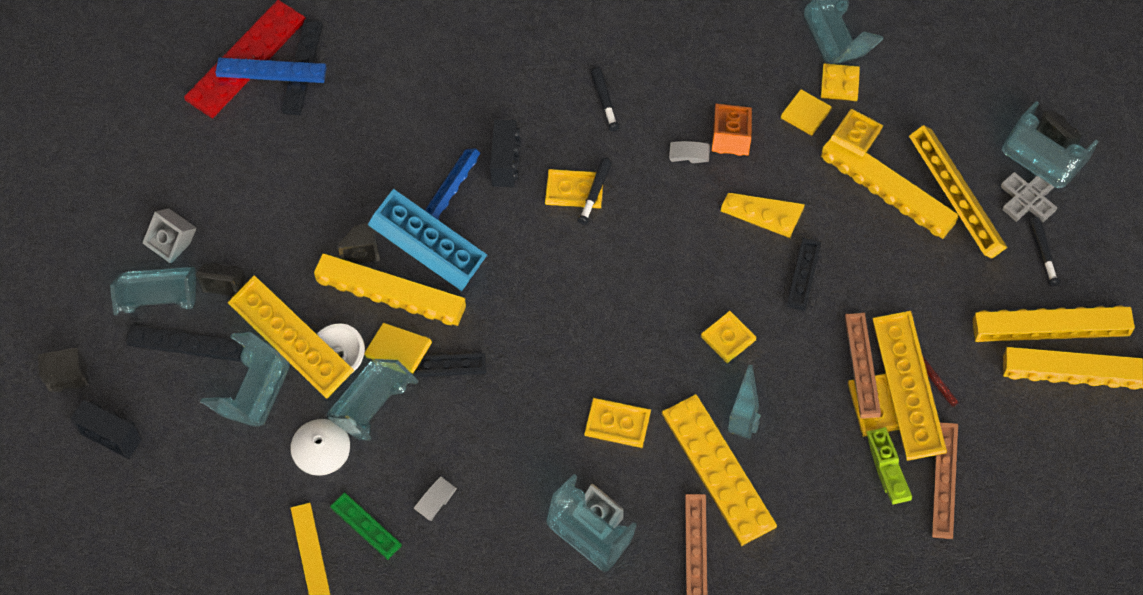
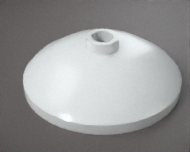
M333 324L317 333L339 356L343 354L342 359L354 371L359 367L364 357L365 346L362 336L356 329L346 324Z
M316 419L305 423L296 431L291 442V455L295 464L302 471L311 475H326L338 470L345 463L350 452V440L347 432L340 424L328 419ZM317 440H322L320 444L315 443Z

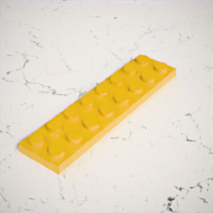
M255 275L228 302L325 398H328L354 371L351 366Z
M911 311L873 318V325L907 461L947 453Z
M697 394L662 411L664 419L740 545L742 546L775 529L777 524Z

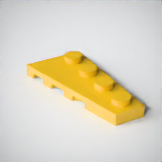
M728 193L722 204L721 212L790 238L804 210L805 204Z

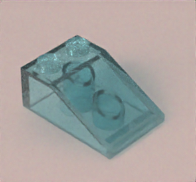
M748 365L730 415L728 432L751 439L752 433H757L761 414H758L759 402L753 366Z

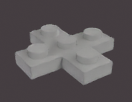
M1014 172L1001 184V188L1013 197L1002 210L1016 222L1028 211L1044 222L1057 209L1054 204L1044 197L1054 188L1055 184L1042 173L1028 184Z

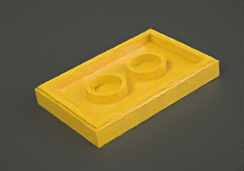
M850 109L830 140L864 157L881 132L883 125Z
M549 169L545 205L585 207L586 198L596 172ZM603 186L592 208H601Z
M383 323L364 355L369 359L413 374L432 341L430 338Z
M886 374L875 376L881 416L876 418H860L855 381L848 380L862 436H867V431L884 427L887 428L888 432L899 430Z
M593 398L585 436L643 448L651 410Z

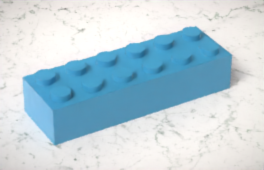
M395 189L387 196L368 223V226L461 291L487 256L483 251Z

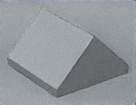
M591 484L574 511L573 516L604 540L623 520V508L598 487Z

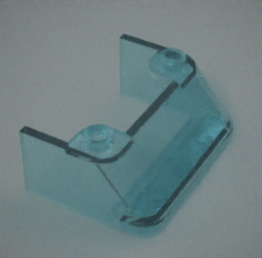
M812 0L804 11L805 18L823 58L829 64H839L863 57L884 39L880 35L862 32L856 39L852 40L842 18V15L848 9V0Z
M1036 101L1021 116L1002 146V151L1052 186L1063 188L1089 161L1099 141L1095 140L1087 149L1077 144H1072L1067 149L1063 148L1036 130L1039 124L1037 117L1034 116L1039 102Z
M183 267L119 274L110 284L114 315H118L121 310L124 313H131L141 305L176 303L181 308L192 309L196 303L195 268Z
M234 333L231 335V338L244 346L241 360L249 368L235 401L231 398L216 397L202 398L200 402L222 417L250 426H262L266 422L287 375L289 362L278 351L253 333Z
M375 359L365 367L329 410L327 417L356 439L370 441L372 438L369 435L371 425L368 422L391 395L402 394L406 390L408 383L417 384L418 380L399 360Z
M573 474L552 495L547 524L556 534L602 571L607 572L632 541L637 524L633 522L629 527L617 525L615 528L611 527L585 506V494L582 490L575 488L577 476Z

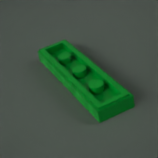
M345 492L330 506L336 514L387 560L402 546L395 537Z

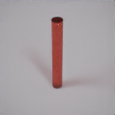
M923 357L927 375L952 407L956 406L959 403Z

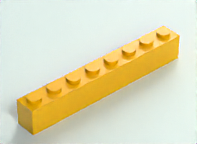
M923 125L909 135L983 254L994 258L1008 248L933 130Z
M831 140L824 145L821 157L827 163L833 164L840 172L852 177L856 183L867 187L871 193L883 198L887 204L893 205L902 214L914 219L918 225L924 226L933 235L943 239L956 224L957 213L868 153L861 157Z
M322 254L314 271L316 281L321 285H330L339 291L346 290L358 297L365 296L377 303L384 302L393 308L406 309L411 314L418 313L430 320H440L446 325L453 324L458 326L466 308L465 298L327 254Z
M1122 305L1113 308H1105L1104 306L1095 308L1077 307L1075 309L1057 308L1055 310L1040 308L1032 311L1026 309L1017 311L1000 310L998 312L983 310L975 313L973 318L975 342L1131 336L1135 328L1131 307H1124Z
M1007 347L1003 355V377L1011 379L1027 378L1031 381L1049 380L1052 383L1062 381L1069 382L1070 384L1086 383L1091 386L1108 385L1112 388L1122 386L1129 389L1143 388V358Z

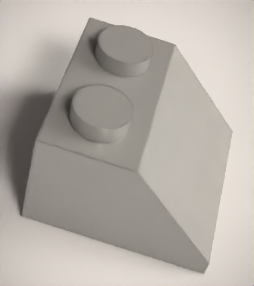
M169 208L156 211L143 244L169 263H172L191 243L196 227Z

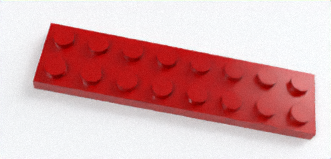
M277 0L222 58L269 60L304 24L305 16ZM217 63L184 96L185 101L212 119L250 80L246 78L217 77Z

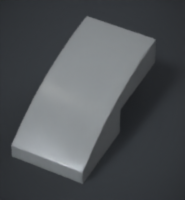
M671 142L669 159L671 162L689 160L691 164L709 162L710 145L701 142Z
M440 477L423 495L414 509L432 521L442 505H446L457 488L443 477Z

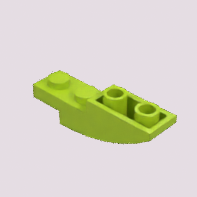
M887 428L867 431L871 453L885 493L888 494L892 505L912 500L911 492L899 466V457Z

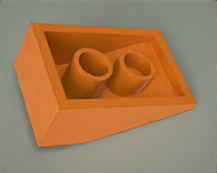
M716 104L712 151L738 156L749 155L752 132V108Z

